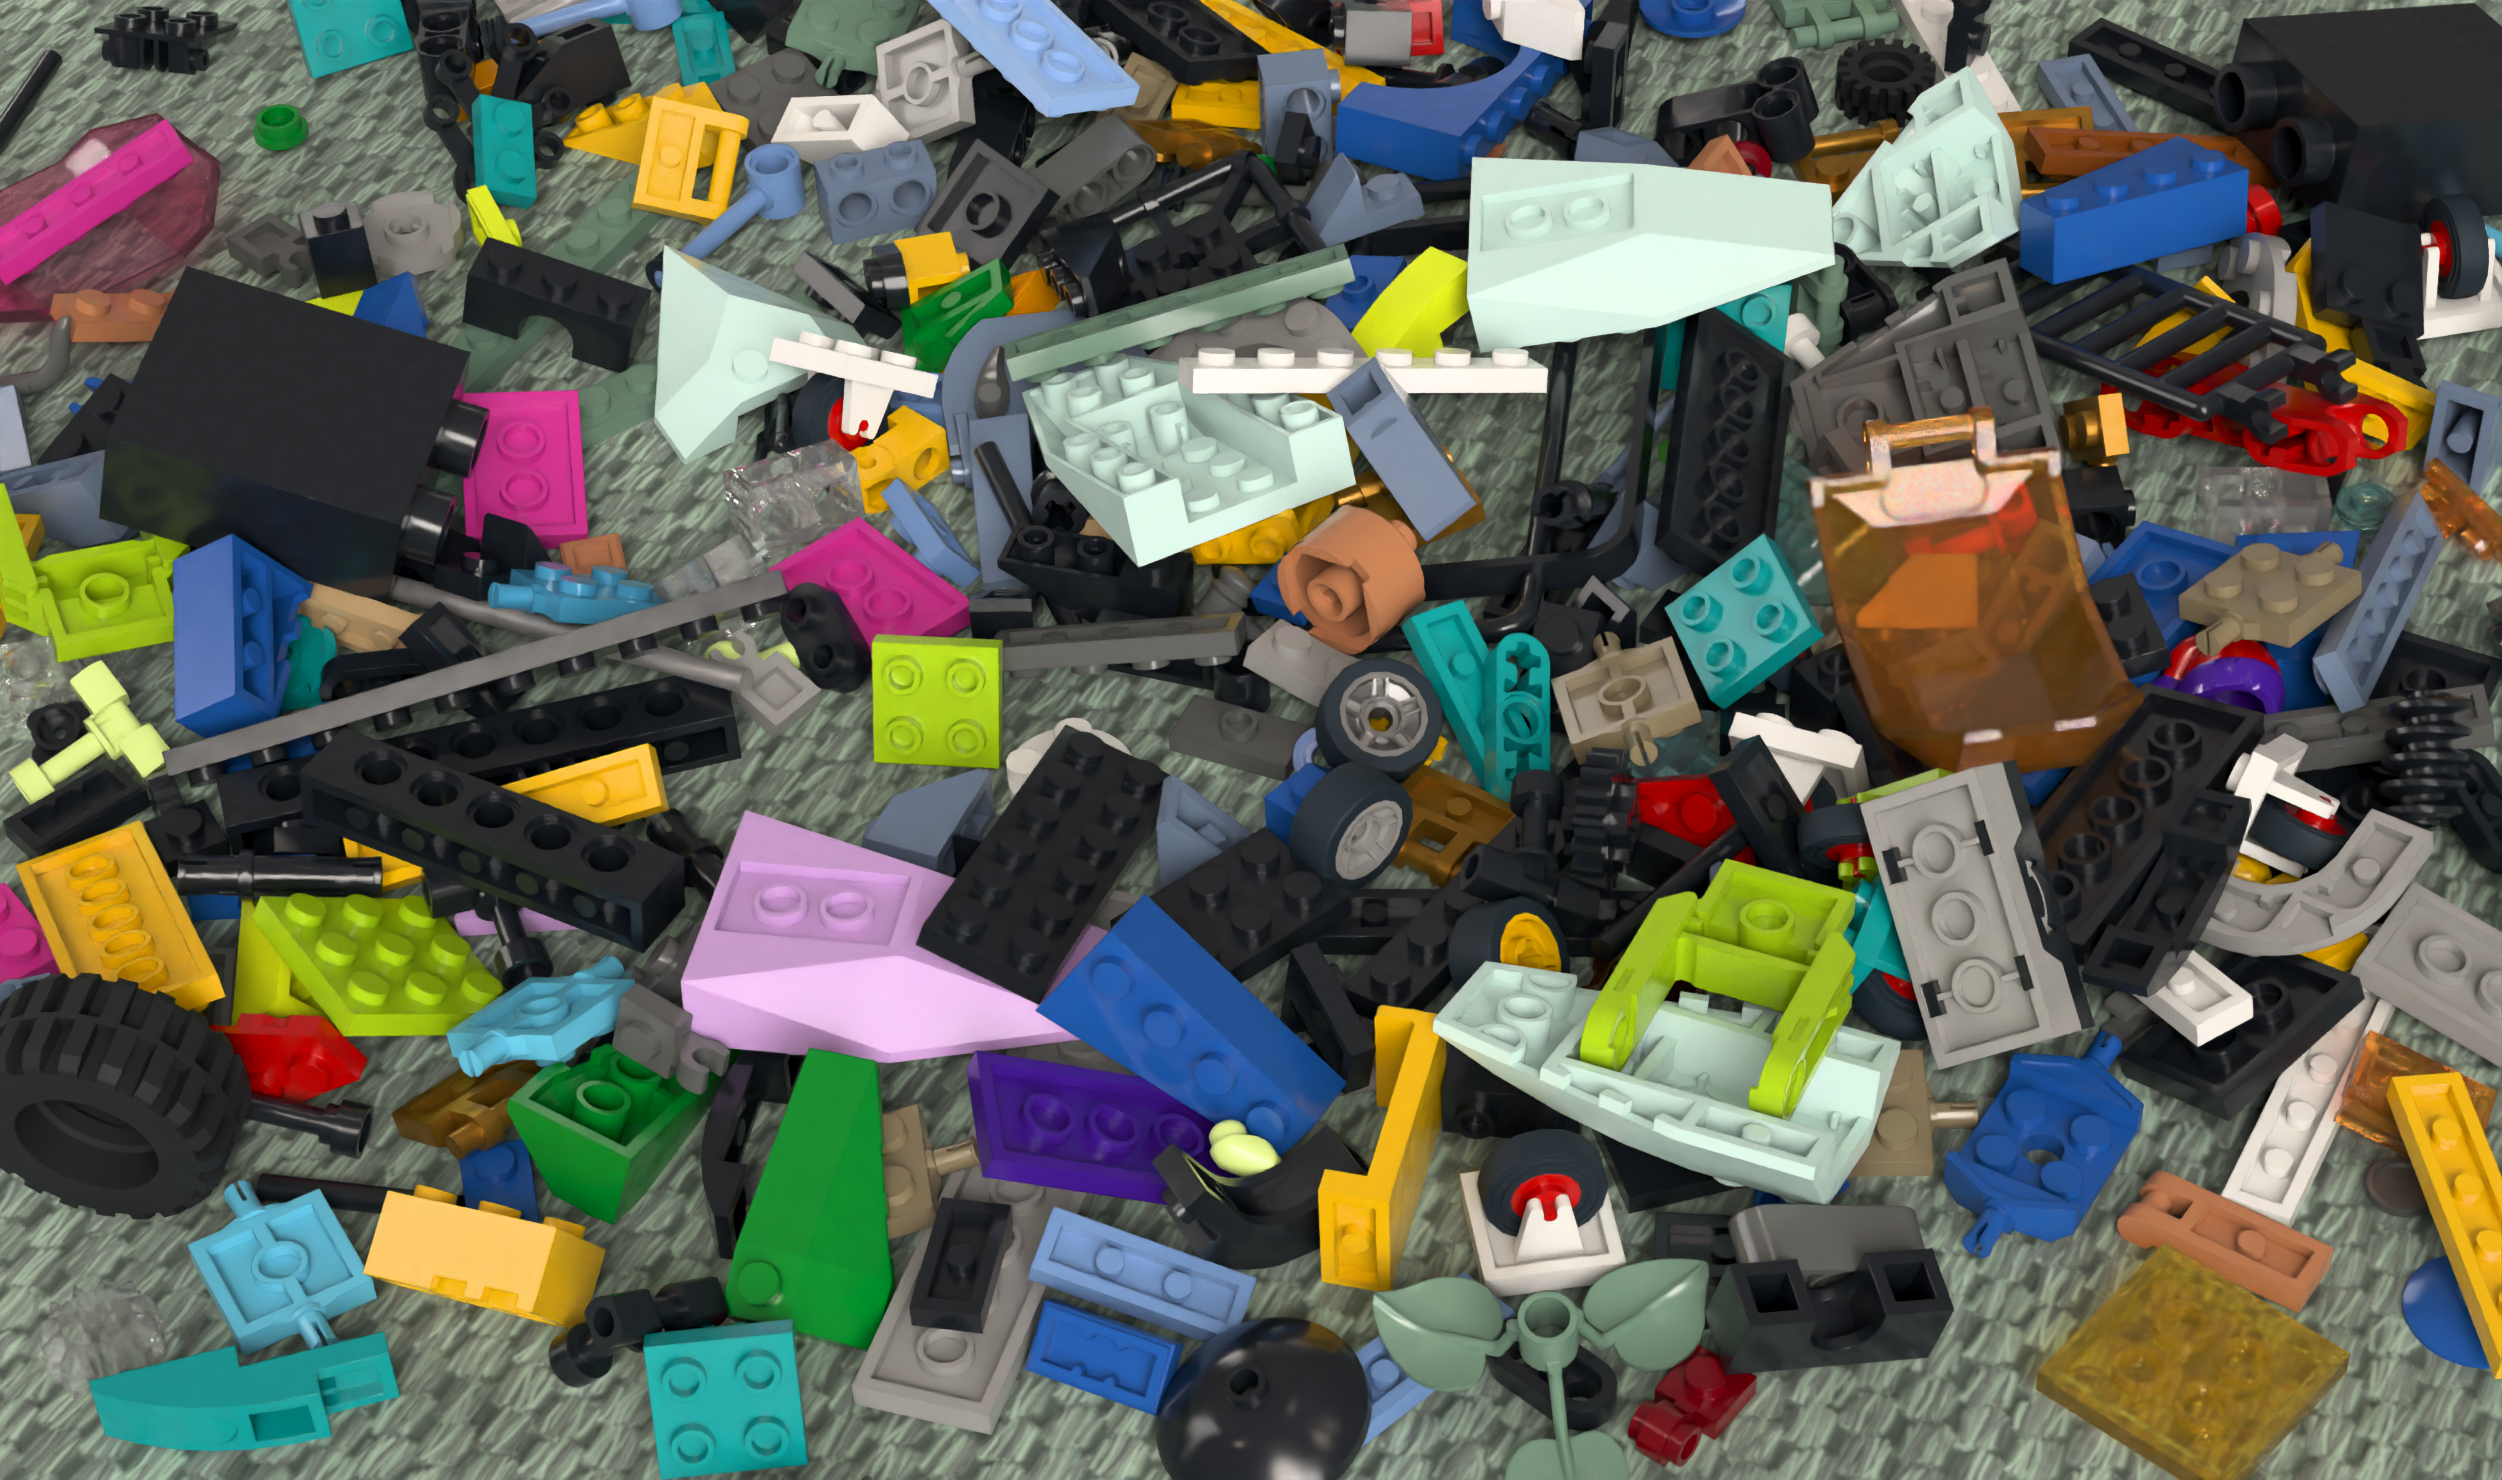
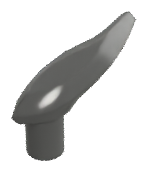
M1002 346L994 347L985 361L976 383L974 408L978 419L1005 416L1009 406L1010 386L1004 371L1005 352Z

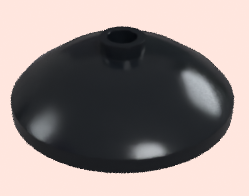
M1289 1317L1256 1319L1236 1325L1206 1341L1177 1369L1161 1401L1156 1419V1441L1160 1458L1172 1480H1338L1353 1463L1365 1441L1372 1413L1370 1385L1367 1375L1351 1347L1341 1337L1322 1325ZM1256 1386L1249 1394L1241 1395L1247 1389Z

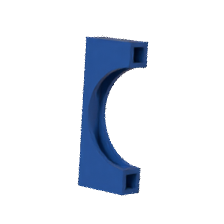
M1453 0L1451 40L1472 46L1501 60L1506 68L1476 82L1442 88H1398L1360 82L1338 104L1336 154L1338 155L1343 152L1348 158L1401 172L1404 171L1405 173L1431 180L1466 177L1472 170V157L1485 158L1497 144H1502L1507 133L1519 121L1526 119L1530 109L1541 98L1548 96L1552 86L1563 75L1569 74L1571 70L1568 64L1571 60L1503 40L1493 21L1486 19L1482 0ZM1579 0L1585 9L1583 40L1595 23V21H1592L1593 0Z

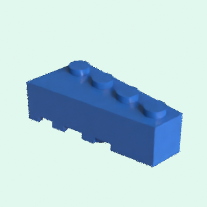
M2177 136L2059 186L2049 188L2042 193L2021 201L2020 267L2055 285L2245 235L2247 228L2249 169L2226 159L2223 152L2208 150L2183 137Z
M1145 893L1035 1010L1213 1123L1217 1124L1231 1119L1241 1122L1246 1127L1247 1135L1258 1136L1268 1141L1280 1158L1319 1121L1347 1085V1082Z

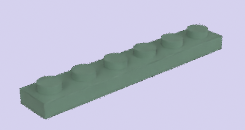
M1344 243L1006 342L1004 343L1005 360L1012 382L1024 378L1028 383L1042 382L1060 373L1059 368L1078 362H1082L1084 366L1100 365L1114 359L1117 356L1116 351L1139 345L1140 349L1161 347L1174 339L1173 334L1196 328V331L1200 333L1215 331L1227 326L1231 322V317L1251 311L1256 316L1273 314L1284 309L1287 306L1288 300L1305 295H1310L1312 299L1327 298L1343 291L1344 284L1356 280Z

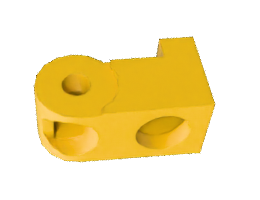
M905 405L887 416L889 430L874 440L870 446L856 448L843 458L841 465L848 504L854 510L861 513L874 514L886 511L890 507L881 493L897 477L914 490H918L950 468L946 432L943 427Z

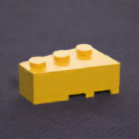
M416 1185L413 1196L387 1191L363 1274L389 1284L567 1329L577 1324L585 1323L586 1317L584 1312L592 1300L606 1249L583 1239L586 1227L546 1216L543 1224L521 1220V1211L487 1201H480L478 1210L455 1205L457 1195L422 1185Z

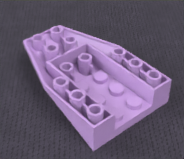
M745 810L680 981L683 1009L693 1015L692 1032L706 1039L717 1041L727 1049L807 1055L808 1049L814 1048L883 1063L975 1053L976 1050L993 1051L1081 1040L1036 1012L1035 1010L1039 1007L1038 1004L916 945L924 922L956 878ZM1090 926L1041 1003L1109 931Z

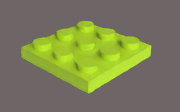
M296 893L290 897L260 896L251 918L343 1036H446L447 1031L506 993L501 982L491 975L472 952L471 946L457 934L444 917L431 918L424 897L408 895L404 898H371L365 895L352 894L347 898L314 897L303 893Z

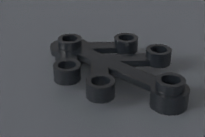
M509 23L502 26L491 43L490 53L498 65L491 92L493 97L514 100L520 73L531 64L537 53V38L533 30L525 24ZM510 38L519 41L524 47L514 45ZM449 49L443 52L435 66V74L442 84L450 88L472 123L471 105L480 94L469 77L472 70V62L463 51ZM445 63L457 65L462 73L451 72ZM554 86L546 91L540 102L531 105L533 130L549 123H565L576 107V100L572 92L564 87ZM438 94L433 96L423 111V120L428 128L437 132L456 162L457 167L453 172L452 178L453 185L459 199L467 205V190L476 188L474 148L456 123L460 115L458 103L448 95ZM550 100L561 102L565 110L555 109L551 105ZM433 109H443L448 113L449 118L442 119L438 117ZM548 131L540 132L534 137L535 170L538 168L545 170L554 168L564 154L565 147L562 139L555 133ZM544 145L549 147L554 155L547 156L543 154L538 146Z

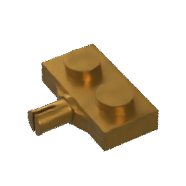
M2121 392L2063 403L2064 414L2060 415L2058 426L2064 450H2069L2072 462L2086 460L2088 465H2092V467L2116 466V461H2119L2121 454L2130 453Z

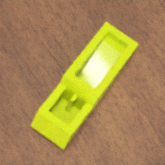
M1430 246L1409 264L1378 296L1351 333L1369 358H1376V349L1401 348L1411 350L1413 352L1412 358H1434V350L1444 348L1440 333L1470 310L1467 300L1468 262Z

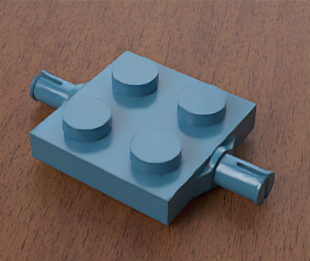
M546 561L536 562L535 570L511 569L509 584L493 582L488 591V603L492 609L524 610L525 613L533 614L538 612L556 622L595 624L686 597V595H658L654 591L653 585L629 580V572L620 568L597 565L592 566L591 574L572 573L573 568L570 566Z

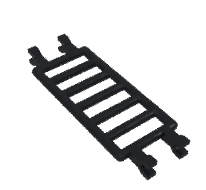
M2018 232L1995 245L1996 250L1983 256L1984 264L2006 257L2015 285L2034 275L2020 267V236ZM2133 264L2055 285L2044 281L2019 294L2025 316L2027 317L2100 277L2113 282L2029 327L2038 356L2196 421L2203 422L2218 414L2245 424L2255 438L2268 445H2273L2288 436V425L2276 420L2271 414V411L2286 404V392L2270 387L2263 390L2280 379L2290 375L2316 385L2324 398L2340 406L2358 396V385L2346 381L2340 374L2356 364L2355 352L2339 348L2331 353H2327V343L2321 335ZM1913 267V272L1923 275L1929 283L1928 286L1916 291V299L1921 302L1934 293L1932 289L1934 285L1956 273L1951 271L1950 268ZM2141 293L2155 298L2072 344L2058 339ZM2184 309L2198 314L2114 361L2100 356ZM2226 326L2242 331L2158 378L2143 373L2147 369ZM2269 343L2286 348L2202 396L2186 390Z

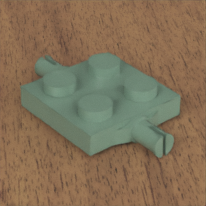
M803 0L788 28L785 46L809 53L822 61V64L815 73V79L819 85L823 86L828 76L826 88H832L837 84L838 78L844 69L863 71L878 76L876 46L911 32L918 17L921 1Z

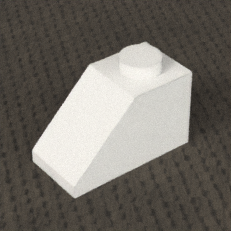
M1482 0L1486 19L1493 21L1503 40L1567 60H1582L1585 9L1579 0Z
M873 94L791 98L771 143L789 145L798 152L799 159L813 164V162L830 159L841 153H857L885 147L896 141H907L910 134Z

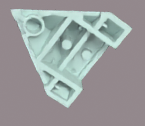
M1966 66L1922 92L1907 110L1913 118L1893 144L1886 140L1883 141L1832 207L1834 242L1851 248L1866 266L1953 268L2020 231L2021 201L2023 198L2014 143L1974 71Z
M664 245L654 423L684 464L734 442L738 416L777 399L780 393L788 394L808 382V369L769 360L774 337L798 342L800 331L835 339L833 351H835L837 339L867 346L856 329L848 323Z

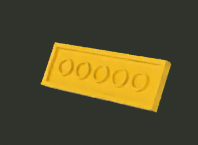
M140 820L15 865L60 973H66L69 978H75L81 973L101 974L102 980L116 982L119 978L137 982L139 983L138 988L153 994H156L157 990L176 998L175 1004L187 1011L193 1008L197 1012H201L210 1002L225 997L218 974Z

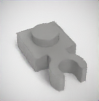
M737 630L732 636L731 647L741 655L740 658L728 659L715 648L709 652V659L747 668L752 671L753 683L750 690L745 694L732 691L731 700L774 739L820 703L821 689L778 651L774 652L766 660L761 659L757 655V646L754 639L744 631Z

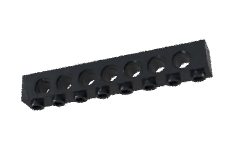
M675 675L380 740L386 744L436 761L497 786L510 783L511 772L514 767L520 766L527 777L530 778L536 776L539 762L546 761L552 771L561 769L564 757L571 756L578 764L587 761L589 752L597 751L602 757L612 754L614 748L621 745L625 749L646 743L655 747L662 776L742 758L735 712L728 690ZM317 754L216 776L225 828L233 855H240L241 849H254L255 855H261V845L273 827H280V824L285 821L303 819L299 772Z

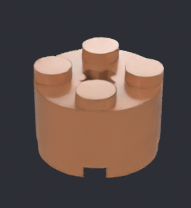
M1351 505L1341 506L1297 542L1279 563L1277 578L1285 605L1293 617L1299 611H1302L1305 617L1314 625L1308 633L1324 644L1349 655L1364 651L1368 646L1380 640L1423 603L1425 599L1423 572L1414 552L1417 548L1416 537L1412 530L1401 521L1392 520L1388 522L1378 514L1367 509Z

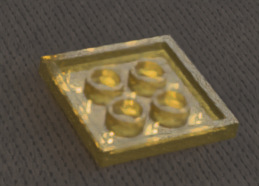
M2164 1243L2038 1370L2036 1390L2179 1480H2247L2347 1372L2350 1353L2167 1243Z

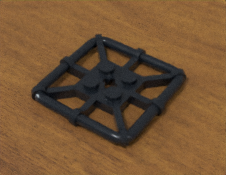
M1237 149L1234 155L1218 159L1154 190L1149 186L1135 192L1136 198L1104 212L1118 226V230L1146 218L1157 234L1153 238L1143 240L1138 245L1124 250L1131 275V284L1127 286L1115 310L1247 272L1252 267L1260 268L1270 265L1258 263L1254 255L1292 237L1304 254L1328 248L1310 223L1311 214L1303 202L1294 200L1271 167L1261 158L1257 157L1254 150ZM1226 181L1214 205L1207 213L1197 215L1189 221L1174 227L1163 211L1170 206ZM1254 182L1274 210L1275 215L1266 221L1237 233L1231 222ZM1199 266V269L1196 271L1189 272V270H1187L1191 267ZM1310 295L1302 296L1315 302H1319L1320 300H1322L1310 298ZM1160 347L1144 349L1147 355H1150Z

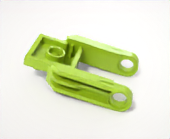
M0 483V604L7 622L44 637L49 636L58 663L174 641L173 560L188 554L190 545L139 530L142 541H123L47 555L40 560L30 561L5 483Z
M1726 858L1701 899H1697V895L1689 891L1657 899L1588 1014L1581 1038L1580 1060L1621 1072L1674 982L1684 980L1691 983L1694 987L1711 993L1725 995L1771 1008L1778 1012H1784L1772 1034V1048L1764 1064L1758 1087L1751 1086L1748 1107L1749 1110L1789 1121L1852 1006V996L1849 991L1854 983V975L1851 973V970L1855 965L1856 953L1843 934L1854 916L1856 893Z

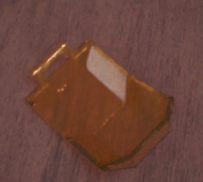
M1989 405L1969 407L1967 414L1902 423L1886 424L1884 419L1863 421L1862 439L1867 460V470L1806 478V487L1837 629L1872 724L1885 738L1932 769L1941 768L1958 773L1977 766L2015 759L2020 773L2084 765L2144 702V694L2129 681L2089 591L2062 481L2059 450L2054 446L1997 453L1994 417ZM1970 439L1973 457L1891 468L1890 449Z

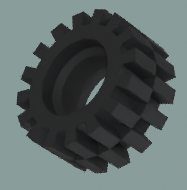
M1876 38L1875 45L1870 46L1865 40L1857 43V50L1851 46L1844 50V56L1840 55L1837 61L1835 100L1838 110H1844V116L1849 120L1859 116L1858 124L1866 127L1870 121L1876 122L1891 118L1896 120L1898 128L1905 127V119L1911 121L1913 118L1907 110L1922 92L1935 85L1936 64L1935 61L1931 62V55L1927 51L1920 53V46L1913 43L1904 48V40L1894 39L1893 45L1885 44V38Z

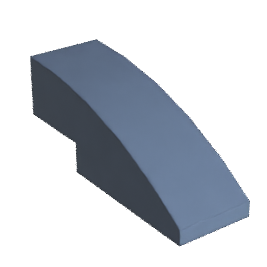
M1021 413L970 420L973 493L984 589L1028 586L998 568L997 560L1012 531L975 457L974 451L979 445L988 441H993L997 444L1032 516L1033 506L1030 491L1032 483L1037 477L1036 448L1029 414Z

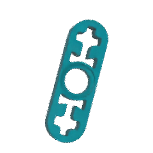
M1512 633L1504 637L1488 654L1484 666V790L1510 803L1512 781L1506 780V777L1516 766L1517 774L1533 769L1550 772V659L1543 644L1535 637L1525 633ZM1511 655L1517 656L1518 666L1528 669L1518 680V683L1516 665L1507 662ZM1517 684V691L1509 692ZM1505 710H1516L1528 719L1531 726L1530 737L1520 738L1507 730L1503 721ZM1526 755V756L1517 764V757H1518V756Z

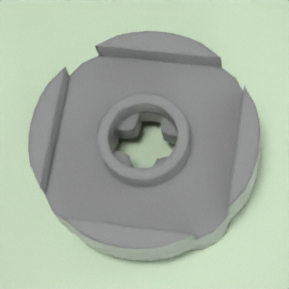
M424 191L394 193L372 202V213L365 216L362 221L376 278L386 280L406 271L411 272L413 275H418L429 271H443L452 267L457 262L456 254L462 248L465 240L462 217L456 204L448 200V208L443 204L435 203L434 194Z

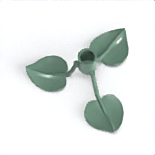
M1658 1259L1618 1268L1605 1274L1588 1290L1583 1301V1311L1576 1308L1568 1297L1559 1292H1536L1523 1301L1518 1310L1517 1319L1507 1321L1506 1332L1500 1338L1499 1336L1504 1324L1503 1312L1498 1300L1490 1289L1468 1278L1438 1277L1397 1290L1376 1292L1373 1295L1372 1301L1373 1312L1380 1339L1388 1355L1406 1376L1426 1388L1436 1391L1453 1392L1475 1386L1485 1372L1486 1355L1502 1356L1516 1341L1519 1342L1521 1356L1528 1365L1537 1370L1547 1371L1556 1440L1539 1438L1522 1445L1508 1463L1504 1480H1629V1468L1626 1457L1621 1447L1610 1435L1602 1431H1587L1571 1438L1569 1437L1562 1368L1568 1366L1577 1354L1578 1333L1599 1350H1604L1614 1345L1619 1359L1625 1365L1636 1370H1666L1686 1360L1696 1350L1705 1329L1709 1266L1706 1261Z

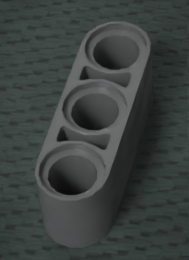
M1112 114L1099 119L1030 173L1032 177L1061 196L1025 248L1031 254L1036 255V253L1041 252L1043 249L1039 232L1106 211L1151 174L1157 158L1155 149L1122 116Z
M1768 1204L1743 1210L1730 1218L1727 1223L1737 1264L1797 1259L1807 1289L1827 1287L1846 1279L1858 1268L1866 1253L1925 1249L1916 1212L1914 1209L1905 1206Z

